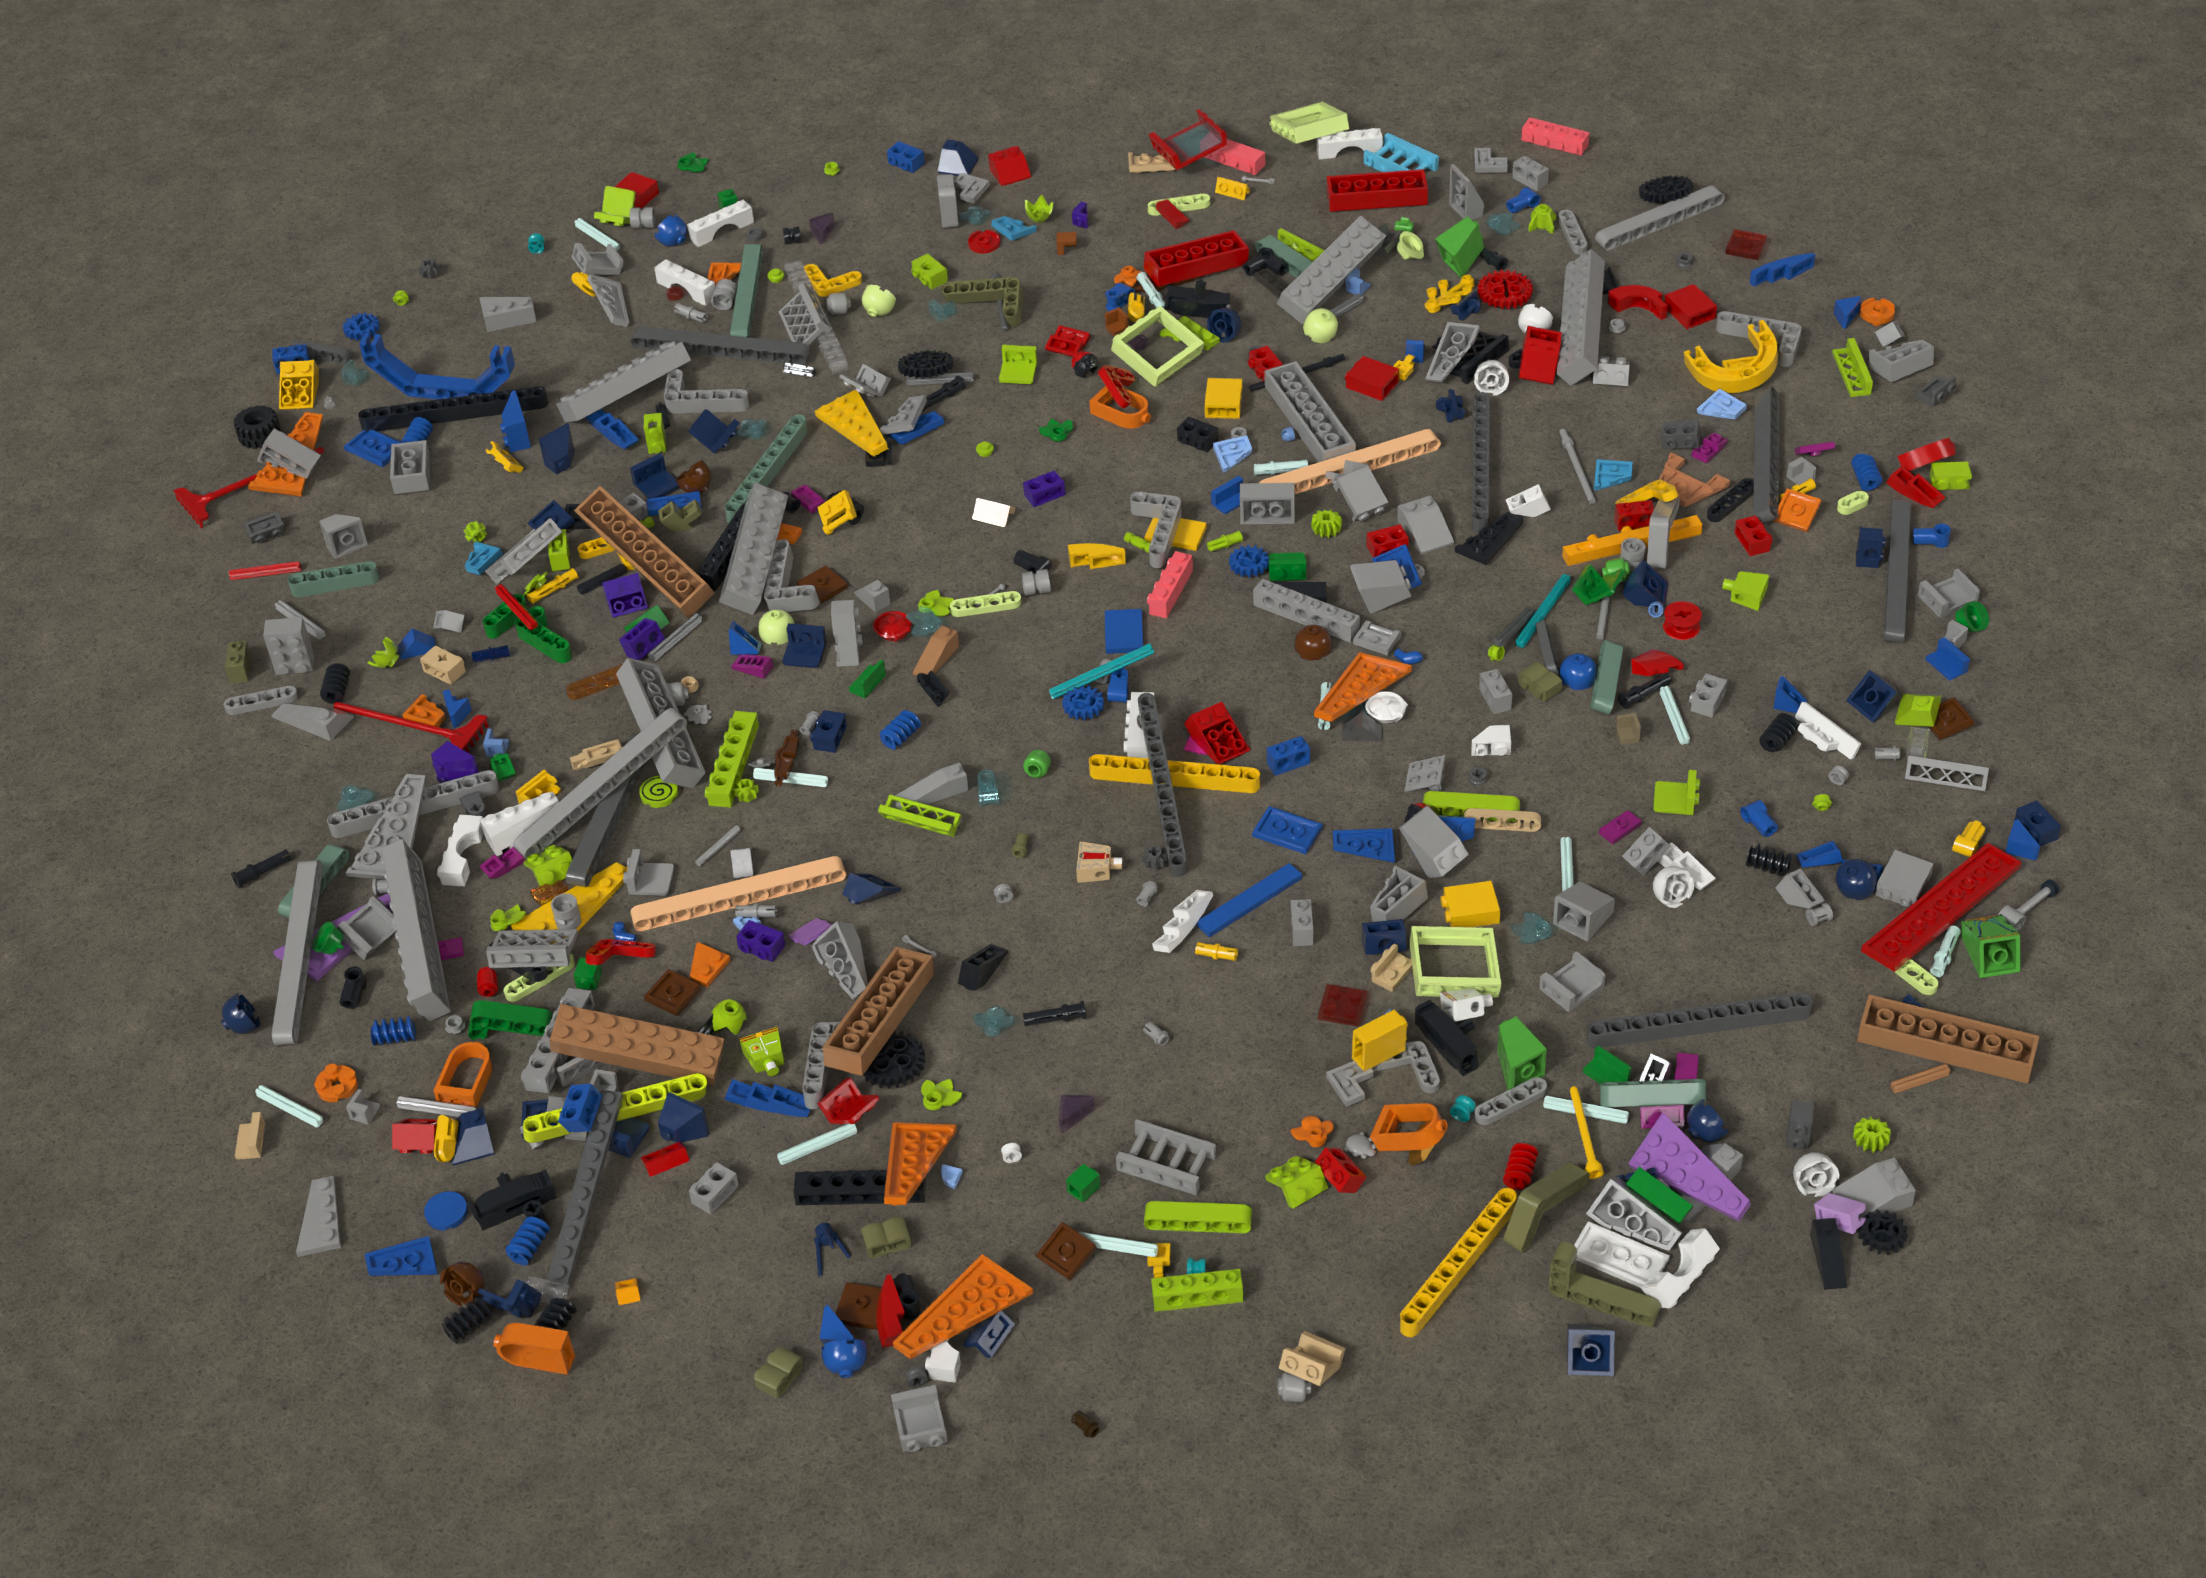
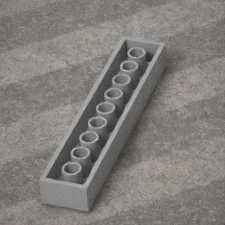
M1592 249L1582 253L1576 260L1569 262L1565 269L1560 329L1562 335L1557 374L1570 386L1595 371L1598 364L1605 261Z
M401 839L381 848L383 855L381 861L386 871L384 872V877L388 882L387 892L391 898L389 905L394 914L392 921L397 930L395 937L399 942L398 952L403 962L401 963V968L405 974L404 984L408 989L406 997L409 1004L416 1007L420 1016H424L428 1021H432L450 1013L451 1009L422 860Z

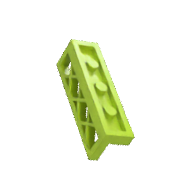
M1282 228L1278 230L1279 241L1312 262L1325 251Z
M1848 338L1846 348L1832 350L1836 364L1850 397L1871 395L1873 380L1855 338ZM1839 354H1847V357L1842 358ZM1845 364H1847V365L1852 366V368H1851V369H1847V368H1845V367H1843V366H1844ZM1852 375L1857 377V379L1854 381L1849 379L1848 376ZM1856 386L1861 388L1862 390L1853 391L1852 388Z
M890 794L886 805L880 804L878 809L879 814L883 818L951 837L955 836L962 817L961 814ZM893 801L901 804L902 808L895 809L891 805ZM917 807L920 813L913 814L907 812V810ZM935 812L938 818L931 819L924 815ZM949 816L955 818L953 824L943 822L942 820Z

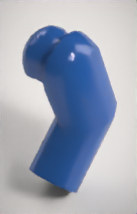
M1399 648L1394 652V656L1405 664H1416L1423 660L1422 653L1418 651L1405 653Z
M617 921L613 924L612 932L616 940L637 941V935L627 933L623 922Z

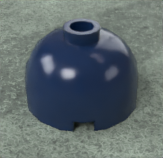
M1226 307L1211 312V316L1207 319L1208 331L1219 337L1220 342L1224 343L1233 340L1239 334L1242 327L1241 318L1238 313Z
M1850 859L1839 866L1835 881L1838 890L1844 897L1862 900L1869 897L1875 891L1878 876L1875 869L1867 861Z
M236 993L224 1003L222 1007L223 1020L221 1022L226 1030L231 1029L237 1034H248L261 1026L259 1016L256 1020L254 1018L253 1012L256 1010L244 995Z
M1700 1099L1690 1108L1687 1114V1122L1690 1126L1687 1130L1694 1139L1699 1137L1704 1142H1716L1726 1136L1729 1130L1728 1128L1723 1130L1721 1127L1725 1124L1709 1104L1706 1107L1703 1105L1704 1099Z

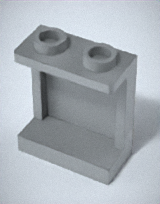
M575 243L572 259L583 274H620L624 262L612 244L607 245L605 252H587L581 243Z
M1368 466L1337 478L1333 485L1336 492L1341 490L1354 514L1353 522L1360 520V522L1370 517L1369 515L1374 513L1375 515L1381 514L1385 511V507L1388 504L1384 493Z
M1957 568L1954 570L1952 578L1931 585L1927 580L1920 582L1918 596L1939 618L1956 612L1965 603L1978 601L1980 590Z
M1895 850L1878 880L1875 895L1885 900L1899 903L1902 906L1910 907L1917 901L1926 881L1929 882L1934 863Z
M374 896L349 920L341 922L337 927L344 934L343 941L364 960L397 932L392 921L394 914L386 909L385 904L380 899H376Z
M1576 951L1573 953L1572 961L1552 976L1547 972L1540 976L1539 989L1566 1011L1570 1012L1604 987L1605 973Z
M936 1385L891 1394L903 1452H915L920 1448L928 1446L938 1447L948 1442Z

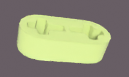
M1863 491L1849 494L1839 499L1837 511L1848 515L1867 506L1869 495Z

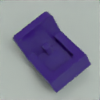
M1081 201L1073 209V225L1088 228L1087 203Z

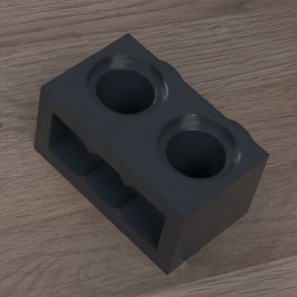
M1188 416L1177 428V441L1208 452L1213 447V443L1218 442V428Z

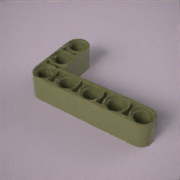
M1017 277L946 282L941 286V293L945 301L950 304L1004 300L1003 315L1008 325L1017 326L1021 323L1024 290Z
M1569 1162L1524 1189L1517 1199L1503 1241L1524 1253L1533 1241L1542 1213L1581 1190L1587 1183L1590 1174Z
M1565 1241L1558 1244L1550 1264L1549 1291L1552 1295L1646 1327L1654 1325L1661 1308L1658 1300L1576 1272L1577 1248Z

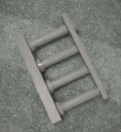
M549 518L539 528L533 529L486 569L485 572L495 584H499L509 574L512 575L562 531Z
M1136 1119L1134 1122L1135 1135L1138 1137L1129 1153L1126 1154L1119 1151L1116 1156L1117 1170L1197 1195L1200 1190L1199 1176L1197 1174L1206 1157L1215 1160L1216 1144ZM1146 1138L1157 1142L1149 1160L1137 1157ZM1166 1145L1177 1148L1169 1166L1157 1163ZM1186 1151L1197 1154L1187 1173L1177 1170Z

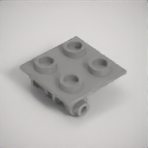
M1445 755L1409 763L1404 791L1409 792L1429 787L1431 791H1441V783L1444 777L1443 771L1445 770Z

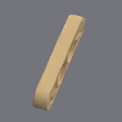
M1470 808L1464 812V817H1474L1476 819L1475 828L1535 832L1541 827V816L1536 812ZM1489 817H1495L1497 818V821L1490 822L1487 819ZM1510 818H1514L1517 820V822L1510 823L1507 820Z

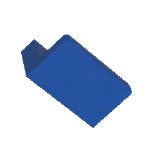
M1237 476L1212 490L1211 504L1223 514H1227L1240 507V484H1243V479Z
M1945 637L1939 639L1937 651L1925 657L1927 662L1950 681L1968 672L1970 659Z

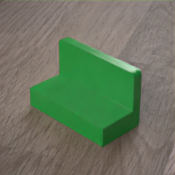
M656 605L623 628L628 632L644 618L656 621L661 630L669 624V621L659 606Z
M880 659L875 666L869 665L849 687V692L866 698L886 676L884 661Z
M1597 1046L1594 1050V1058L1583 1068V1073L1599 1084L1604 1082L1630 1081L1631 1067L1600 1046Z

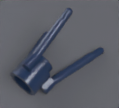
M821 1223L815 1228L817 1237L814 1238V1242L816 1245L819 1277L822 1276L821 1244L824 1246L830 1245L834 1249L835 1245L833 1242L835 1241L847 1258L851 1257L839 1239L837 1232L833 1231L829 1223Z

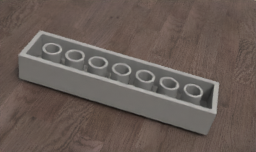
M1359 216L1281 293L1277 304L1301 324H1304L1306 317L1311 311L1319 309L1346 282V278L1356 268L1359 269L1381 248L1386 235L1365 218Z
M665 342L659 346V349H652L646 352V356L631 360V364H624L618 367V371H611L603 375L604 378L591 381L589 383L590 386L580 387L575 390L574 394L561 397V401L556 403L564 421H578L691 361L683 342Z
M1297 361L1265 371V388L1318 462L1356 451V443Z
M756 482L754 483L746 500L719 599L720 603L751 615L755 613L762 598L788 495Z
M627 658L616 675L640 731L645 729L669 708H674L679 712L659 665ZM686 727L652 756L660 778L665 783L694 788L706 773Z

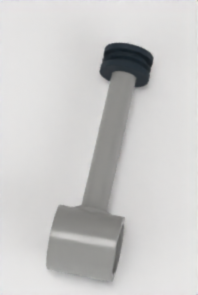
M2048 879L2041 885V891L2018 909L2006 905L1998 915L2002 914L2016 931H2019L2026 921L2024 914L2046 896L2051 898L2059 892V886L2055 881Z

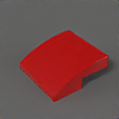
M1059 325L1055 334L1050 336L1045 350L1073 357L1076 352L1082 351L1091 337L1090 333Z

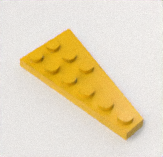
M853 390L815 410L816 417L872 456H876L888 449L884 437L858 391Z
M616 862L595 874L588 887L575 886L565 892L572 894L577 899L581 915V924L576 928L577 931L624 884L623 876L624 872L628 870L627 867ZM552 900L524 916L517 923L511 924V928L513 930L558 929L551 908Z

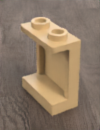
M1304 1331L1301 1334L1298 1346L1294 1350L1290 1348L1283 1350L1279 1369L1321 1386L1340 1369L1345 1348Z

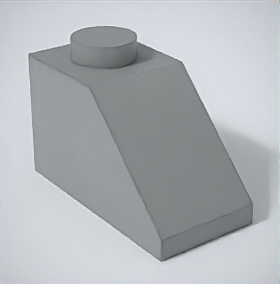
M879 580L873 581L854 592L875 613L890 605L889 589Z
M1801 868L1787 874L1775 887L1785 902L1790 905L1810 909L1825 901Z

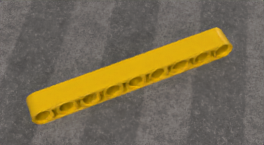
M1095 754L1089 758V772L1093 779L1153 784L1148 758ZM1167 760L1172 786L1255 793L1260 789V772L1256 768Z
M1503 1188L1497 1192L1400 1314V1331L1404 1336L1414 1337L1422 1330L1511 1218L1517 1202V1194L1513 1189Z

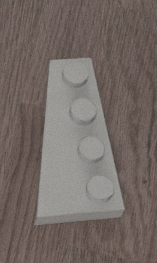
M589 274L587 279L611 323L627 327L629 318L620 282Z
M334 1176L315 1179L311 1182L296 1250L297 1257L341 1248Z

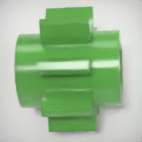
M1401 217V221H1396L1394 231L1402 230L1403 232L1408 231L1412 233L1414 223L1410 222L1409 218Z

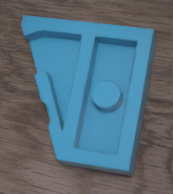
M1007 216L992 220L991 225L1011 241L1033 234L1037 228L1035 225L1031 227L1024 226L1022 221L1014 220Z
M1597 459L1594 490L1630 481L1633 462Z
M475 542L473 544L475 549L473 552H470L469 559L465 564L466 571L481 575L503 554L501 548Z

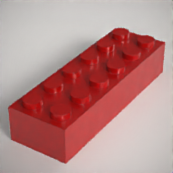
M1424 169L1326 176V192L1330 212L1428 205V186Z
M1235 230L1144 252V270L1158 287L1243 266L1248 261L1249 247Z

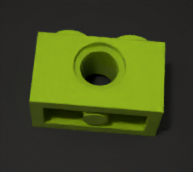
M928 253L911 261L913 276L921 280L923 285H927L931 290L948 282L947 269Z
M566 529L561 530L562 532L548 544L552 571L570 569V550Z

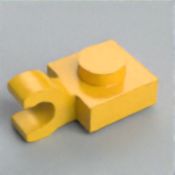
M1408 354L1404 361L1398 360L1393 367L1399 368V379L1405 381L1413 372L1415 363L1412 361L1415 356Z
M1153 1243L1157 1244L1158 1253L1156 1257L1148 1256L1147 1262L1148 1266H1154V1278L1163 1277V1266H1170V1243Z

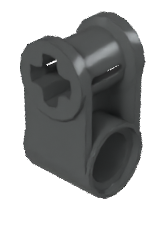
M478 791L460 798L462 807L467 815L482 816L483 818L487 816L485 805Z

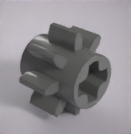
M432 259L423 260L420 263L421 267H418L420 275L427 279L436 277L438 275L437 272L440 271L439 264H436L435 260L433 261Z
M1151 846L1145 849V854L1142 855V862L1146 863V868L1154 870L1164 867V862L1167 861V854L1164 853L1163 848L1158 846Z

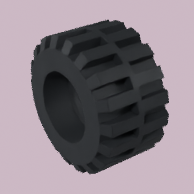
M264 405L243 409L234 418V427L238 440L246 448L252 447L257 449V447H260L261 449L274 428L281 431L275 410Z

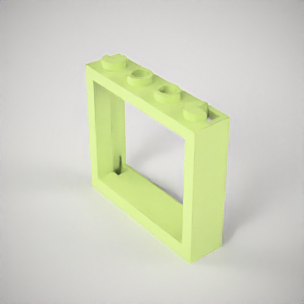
M1324 102L1270 116L1272 131L1296 144L1349 129L1347 113Z
M1159 306L1155 310H1151L1144 318L1138 319L1134 325L1128 326L1123 333L1117 334L1112 340L1111 350L1156 387L1200 355L1204 342ZM1156 321H1159L1189 347L1156 370L1125 343Z
M1411 927L1409 944L1416 996L1440 997V992L1475 989L1482 995L1491 994L1492 998L1499 996L1501 979L1493 928ZM1418 944L1485 946L1489 978L1422 976Z

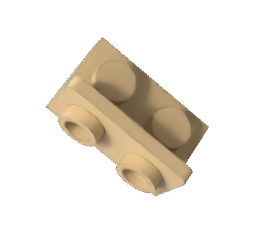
M1393 944L1384 951L1382 958L1372 965L1370 971L1372 973V982L1393 992L1413 969L1412 960L1398 953V945Z

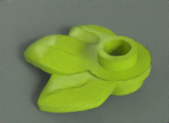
M544 572L541 576L537 574L525 587L526 592L523 596L533 587L535 589L541 587L547 581L545 576L548 572Z
M934 590L927 593L920 600L918 609L922 613L945 616L950 613V604L954 599L940 597L939 591Z
M518 904L505 912L497 909L490 917L491 928L493 931H504L508 928V925L523 919L526 912L521 911Z
M951 1079L936 1085L932 1081L926 1080L921 1086V1093L924 1096L923 1105L928 1110H938L942 1106L954 1105L962 1097L961 1092L953 1091Z

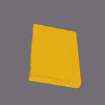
M1159 518L1152 519L1144 539L1149 541V543L1152 541ZM1181 518L1171 547L1197 551L1206 531L1207 523Z

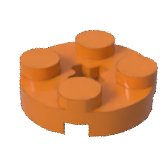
M1869 298L1862 302L1859 315L1865 321L1872 323L1873 326H1881L1893 320L1895 306L1887 299L1881 298V301L1875 300V298Z
M329 1064L317 1076L314 1086L322 1100L338 1102V1099L350 1097L356 1091L358 1082L355 1071L350 1067ZM340 1081V1084L333 1086L332 1083Z

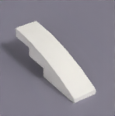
M1672 842L1669 844L1671 847L1657 861L1665 868L1676 866L1688 871L1694 879V887L1702 890L1716 879L1688 851L1683 853Z
M1196 890L1173 909L1175 917L1162 926L1164 934L1152 943L1154 951L1170 953L1179 945L1204 913L1213 897V893Z

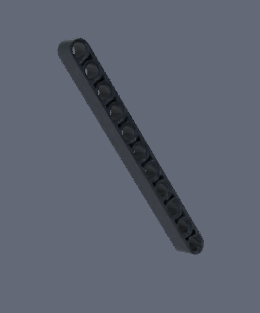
M544 387L514 389L522 412L547 407L548 399ZM514 390L363 409L358 413L361 429L369 432V430L380 431L409 427L416 417L424 418L433 424L502 415L510 394Z

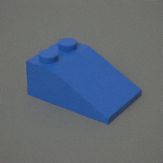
M514 390L511 392L502 413L503 423H500L502 434H506L503 437L505 447L509 446L510 452L531 448L523 413Z

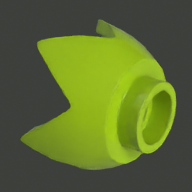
M1040 195L1034 205L1025 200L1026 214L1032 221L1042 223L1051 215L1053 202L1048 206L1043 195Z
M385 636L382 642L386 650L375 651L376 654L372 655L375 662L368 661V664L378 668H386L387 665L392 667L398 659L399 655L396 654L397 648L395 644Z
M732 999L719 1002L711 1011L713 1014L714 1031L727 1027L734 1035H737L743 1021L747 1020L743 1006Z

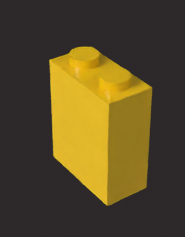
M1208 378L1205 397V418L1240 419L1243 392L1242 379Z
M1492 881L1444 887L1443 896H1440L1441 907L1446 909L1444 912L1445 921L1450 923L1451 927H1478L1500 923V908Z
M1394 1009L1353 1030L1352 1059L1364 1072L1405 1051L1407 1040L1406 1019L1402 1015L1400 1016Z

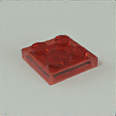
M1734 229L1725 254L1758 260L1767 241V235Z
M1327 984L1318 1012V1020L1359 1027L1367 998V991Z

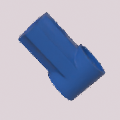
M1525 187L1518 196L1506 201V207L1513 214L1527 206L1531 208L1537 206L1541 198L1540 195L1529 187Z
M1937 524L1934 528L1913 529V544H1934L1936 547L1945 548L1949 545L1951 529L1946 524Z
M1761 800L1741 807L1740 813L1745 822L1752 823L1763 836L1769 837L1778 830V825L1768 815L1766 806Z

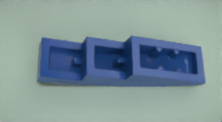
M1815 254L1795 255L1760 266L1751 271L1750 284L1755 287L1766 280L1772 284L1783 277L1790 280L1814 267Z
M602 409L585 417L607 439L624 450L639 442V439L619 418L616 420L610 413L606 414Z
M732 1079L724 1099L757 1110L797 1117H807L810 1111L805 1106L802 1094L778 1085H774L772 1089L753 1082L752 1086Z

